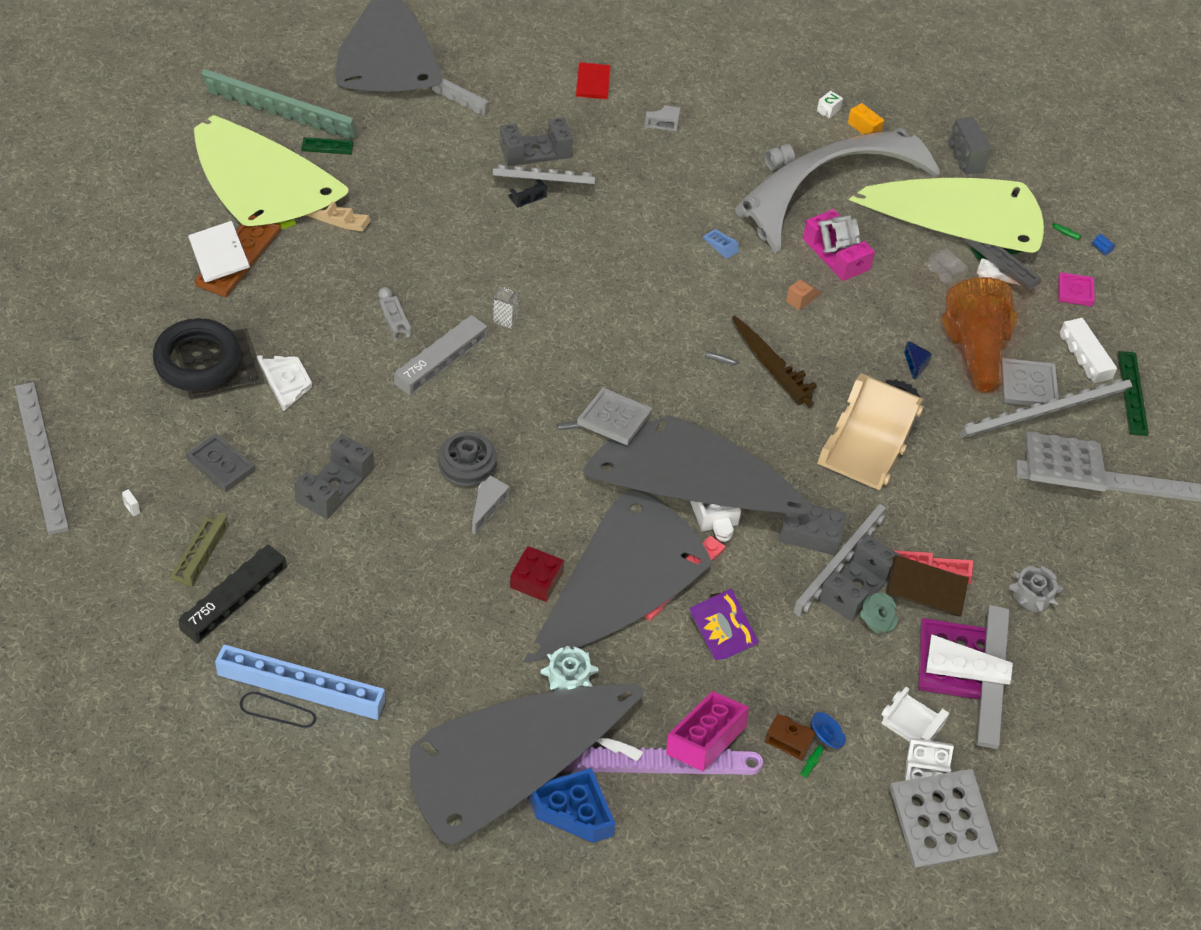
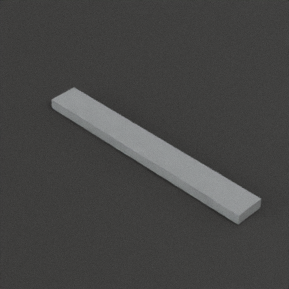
M989 605L987 613L984 653L1006 660L1009 609ZM982 681L976 745L998 749L1004 688L1002 683Z

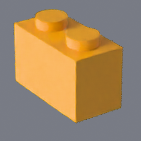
M863 103L850 109L848 123L862 134L882 132L885 121Z

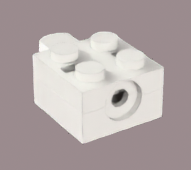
M690 501L701 532L714 530L719 541H729L732 538L733 526L739 524L740 508Z

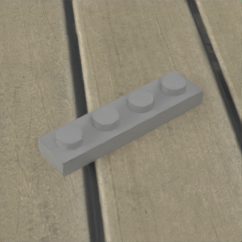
M443 78L440 84L432 86V90L435 93H440L449 100H454L460 103L461 106L472 109L475 113H480L484 116L488 113L487 100Z

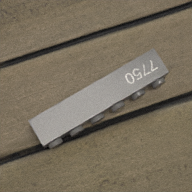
M472 315L462 320L459 325L450 329L447 334L437 339L430 347L425 348L418 356L410 359L402 368H398L394 373V384L411 396L486 339L487 326Z

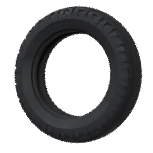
M205 318L186 319L171 325L160 334L153 348V363L159 376L171 386L186 391H204L223 384L235 373L241 359L240 344L235 334L222 323ZM190 340H209L215 342L223 349V355L220 360L204 369H184L175 365L170 359L176 347Z

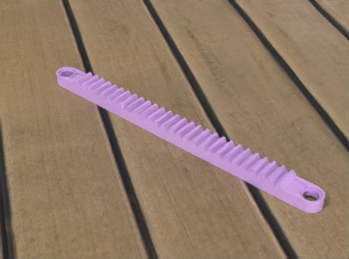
M589 747L564 768L562 772H579L592 768L593 772L753 775L760 772L763 760L756 752L731 751L727 749L704 771H701L667 755L666 750L662 748L646 750L642 747L640 750L643 751V754L638 761H635L620 751L614 753L608 748L598 747L594 749V747ZM754 760L757 766L754 768L749 767L746 761Z

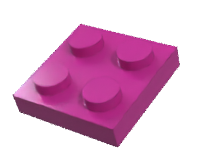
M1060 272L1058 275V301L1093 306L1095 302L1094 277Z

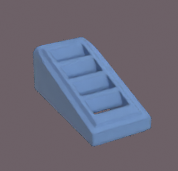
M716 229L703 236V239L726 259L739 252L738 242Z

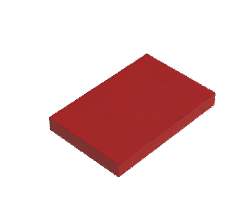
M579 62L576 97L608 100L611 65Z

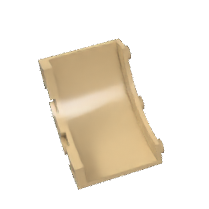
M861 373L856 379L847 401L850 403V406H847L845 413L842 412L836 425V431L834 435L831 434L822 448L817 464L881 490L883 485H888L892 468L899 455L903 456L907 448L905 442L916 417H920L924 408L921 405L923 398Z

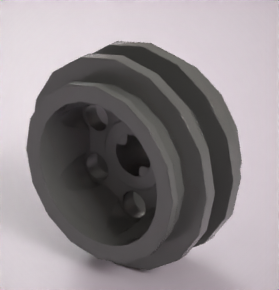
M461 432L446 439L441 445L438 454V464L440 472L448 481L461 486L479 485L482 481H486L490 475L494 474L497 454L494 445L484 436L474 432Z

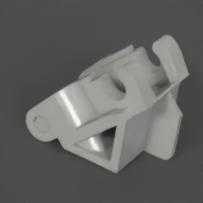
M851 215L838 216L818 222L822 231L825 247L823 249L824 253L861 243L857 218L851 219ZM827 224H832V227L836 230V246L831 247Z

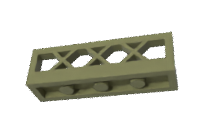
M219 513L215 520L208 517L204 519L169 577L170 580L193 587L228 527L227 515ZM212 524L210 530L206 533V526ZM204 539L199 548H197V541ZM195 554L190 563H188V556ZM185 570L183 573L184 578L177 576L179 571Z

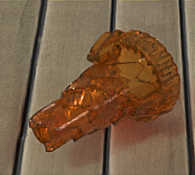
M992 277L970 278L955 284V286H952L947 291L946 312L941 318L952 342L957 344L961 340V346H964L966 363L969 367V372L972 373L975 387L981 393H989L994 391L997 386L1002 385V350H1005L1004 341L1011 340L1018 313L1014 310L1012 288L1005 281Z

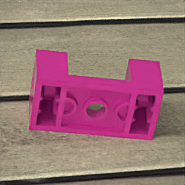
M832 209L806 220L802 239L842 281L869 271L875 251L863 241L851 247L839 249L837 253H824L823 249L825 247L822 231L818 222L840 216ZM827 224L831 247L836 246V230L832 227V224Z

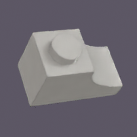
M664 105V108L661 110L646 112L645 127L677 131L680 107Z

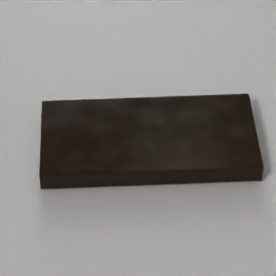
M895 555L886 594L951 615L962 616L969 578Z

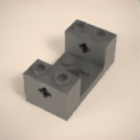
M565 117L548 119L547 135L521 138L517 124L500 125L499 145L508 166L572 158L573 137Z
M343 434L330 445L331 461L317 476L306 471L294 483L296 502L327 520L374 470L373 450ZM332 481H339L340 485L333 486L330 483Z
M867 534L857 545L853 560L841 574L834 571L826 580L819 601L853 622L863 609L865 599L869 595L878 593L889 580L893 557L901 555ZM853 582H860L863 587H859Z

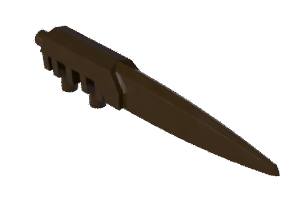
M733 315L732 319L738 330L779 385L798 406L805 403L808 408L812 407L814 402L811 399L813 398V390L817 388L816 383L803 384L802 378L806 376L804 370L792 372L791 366L785 368L786 362L748 325Z

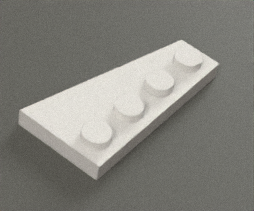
M931 635L926 673L1010 685L1013 663Z

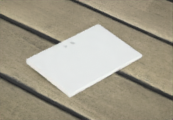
M232 221L188 236L204 282H209L250 267Z

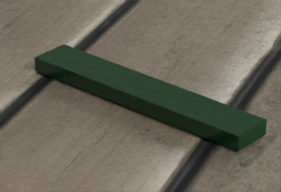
M1118 351L1121 379L1123 381L1130 380L1132 387L1123 392L1129 435L1148 436L1149 431L1136 352Z

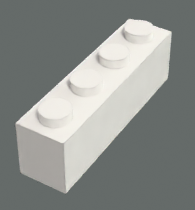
M1079 318L1065 321L1060 331V337L1066 341L1070 352L1075 354L1078 364L1082 365L1085 369L1086 376L1091 378L1093 383L1113 379L1117 367L1084 319Z

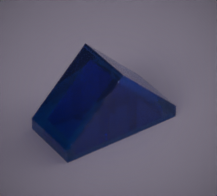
M909 341L906 343L904 354L912 378L917 379L929 365L932 353Z

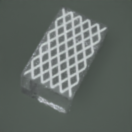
M500 287L493 298L492 322L512 329L519 318L520 293Z

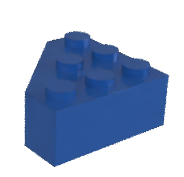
M592 768L550 780L529 795V802L535 817L541 821L592 843L614 836L616 823Z

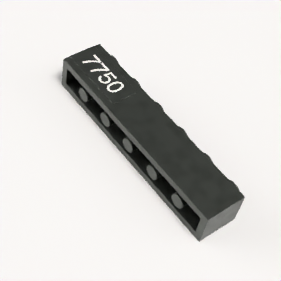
M269 544L263 549H259L249 561H245L237 571L228 575L224 582L214 587L206 597L197 601L193 608L180 616V619H178L180 631L195 643L201 642L287 568L286 557Z

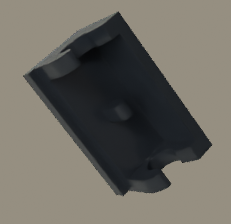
M537 179L536 182L538 184L532 188L524 189V191L517 193L515 189H509L512 194H508V197L519 208L546 198L547 185L541 179Z

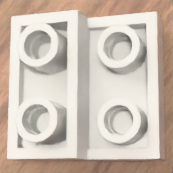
M910 738L905 781L951 773L950 765L953 744Z

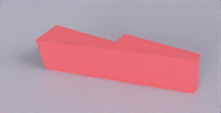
M895 551L902 557L968 577V584H972L973 560L933 558V553Z

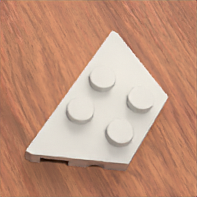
M263 355L257 356V362L283 411L288 409L312 388V382L298 357L274 356V359H263Z

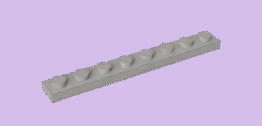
M881 504L877 506L796 601L793 613L801 616L804 611L806 613L810 611L814 599H820L826 580L834 571L841 574L845 568L844 564L852 561L857 545L867 534L872 537L876 531L875 527L877 525L881 526L884 523L886 507Z

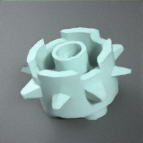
M566 646L565 650L560 648L553 655L547 654L550 664L541 670V674L548 676L551 690H570L572 688L592 686L589 678L590 675L598 672V667L590 664L588 652L585 653L577 647L571 649L569 646Z

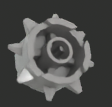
M1034 565L1023 569L1021 573L1013 572L1018 580L1016 583L1009 585V589L1014 591V598L1022 607L1032 612H1039L1047 609L1051 603L1059 605L1055 595L1063 591V587L1057 584V577L1051 570L1042 566L1035 568Z

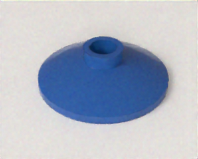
M817 712L812 716V726L819 740L835 749H840L845 745V734L842 733V728L831 716L823 712Z

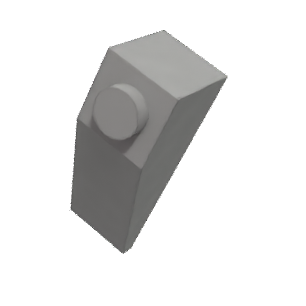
M491 475L486 481H482L478 487L472 520L473 534H476L509 498L510 486Z

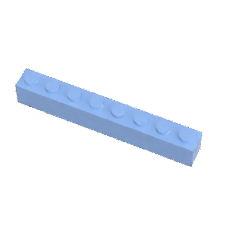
M223 644L215 661L218 676L375 720L379 719L385 705V689L228 645Z

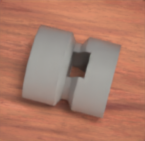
M789 144L766 150L764 153L765 164L771 171H774L794 161L795 154Z

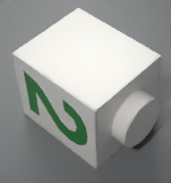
M829 91L819 99L817 111L821 115L831 118L841 110L843 98Z

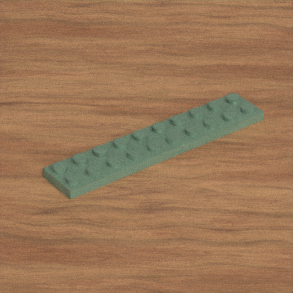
M206 69L201 73L210 94L216 96L221 94L225 99L231 101L236 99L240 104H251L255 109L262 110L263 108L270 114L276 115L278 113L285 119L291 120L293 118L300 124L306 125L308 123L315 129L321 130L323 128L330 134L336 135L338 133L348 140L351 138L356 139L359 135L354 119Z

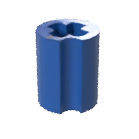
M1103 234L1096 236L1092 242V245L1105 256L1115 248V244Z

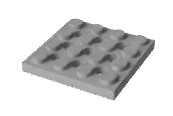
M1026 432L1025 445L1029 480L1106 491L1107 481L1100 443L1078 440L1076 438H1064L1057 435H1044L1038 432Z
M973 769L890 784V790L914 869L998 853ZM954 789L961 791L962 799L955 798L952 791ZM933 793H938L941 795V803L935 802L933 800ZM912 797H919L922 801V806H915L912 803ZM959 810H965L969 814V819H962L959 816ZM941 813L945 814L949 822L946 824L942 823L938 815ZM918 818H925L928 821V827L920 826ZM965 831H972L975 834V840H968L965 836ZM945 835H952L955 839V844H948L945 841ZM930 838L933 840L934 848L926 847L924 839Z

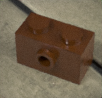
M777 714L766 733L764 742L803 761L814 741L816 732L807 726L794 722L787 716Z

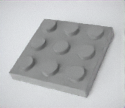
M1001 359L1003 403L1031 406L1036 403H1041V405L1047 404L1046 401L1053 398L1059 400L1054 363Z
M602 388L579 416L577 424L628 446L652 414L653 408Z

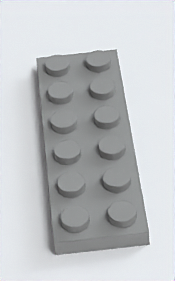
M497 165V168H493V175L595 184V176H592L591 172H582V175H577L575 171L565 170V173H558L557 169H548V172H542V168L532 167L531 170H525V167L514 166V169H508V165Z

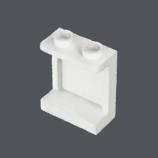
M905 687L902 692L898 691L892 700L894 703L891 706L887 705L881 715L884 718L881 724L909 742L910 738L932 741L946 723L949 712L942 709L939 714L935 713L908 695L910 690L908 687Z

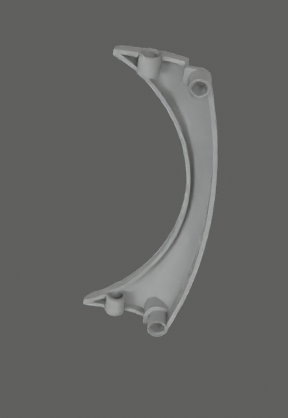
M897 128L893 131L858 135L820 147L780 168L751 191L736 206L735 212L738 217L748 218L751 216L759 226L757 232L760 239L763 241L767 240L776 254L781 250L783 218L794 191L810 172L824 163L852 154H880L909 162L916 168H922L933 177L940 176V170L924 143L916 135L909 137L902 128Z

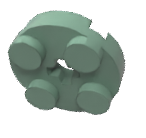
M875 593L865 599L860 616L876 634L893 630L898 622V615H895L894 610L897 608L896 604L888 594Z

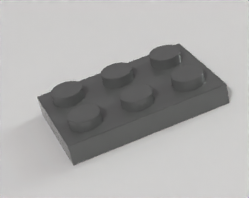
M214 434L186 454V458L190 463L225 492L255 471L253 463L217 434Z

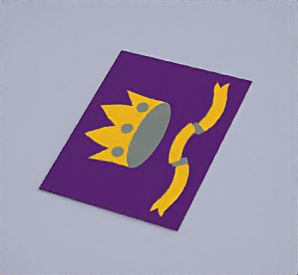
M732 588L689 608L714 660L727 659L759 643Z

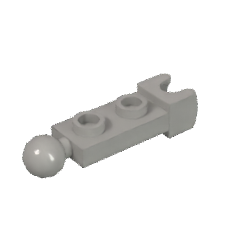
M381 288L378 293L381 299L379 300V305L393 340L398 339L396 335L399 332L405 333L406 337H411L410 324L406 320L397 296L392 297V291L389 288Z

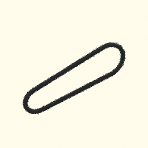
M249 692L240 700V709L244 713L302 728L313 726L317 719L315 713L308 709L260 692ZM258 694L313 715L314 719L309 725H300L251 713L243 708V700L248 695Z

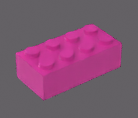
M711 691L668 734L666 754L704 771L746 728L749 707Z

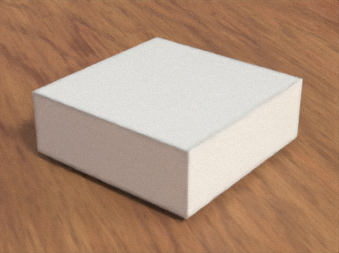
M129 489L122 492L124 505L131 515L136 516L140 514L138 501Z

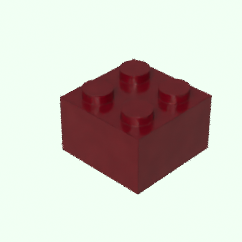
M527 546L510 575V588L547 602L563 574L564 560Z

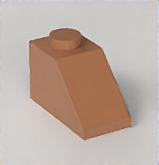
M800 279L789 287L786 301L796 309L801 310L821 295L822 292Z

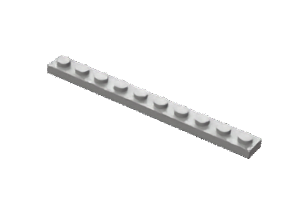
M1119 379L1113 381L1112 385L1106 386V384L1095 387L1096 389L1090 391V388L1084 389L1075 396L1073 393L1067 394L1061 400L1053 398L1046 401L1047 404L1041 405V403H1036L1027 410L1024 407L1019 408L1010 415H1008V412L998 415L996 419L988 417L981 420L979 424L974 422L964 425V429L959 434L961 438H966L1124 392L1132 387L1130 380L1123 381Z
M31 382L17 385L15 390L48 535L69 531L35 384Z
M1016 461V478L1029 479L1027 461ZM1105 471L1107 490L1201 502V484Z

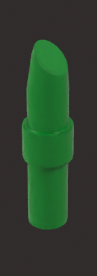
M1056 223L1052 224L1055 230L1079 241L1082 237L1081 234L1072 231L1066 226L1064 227Z
M821 744L808 757L807 763L800 775L808 778L813 768L816 767L823 753Z

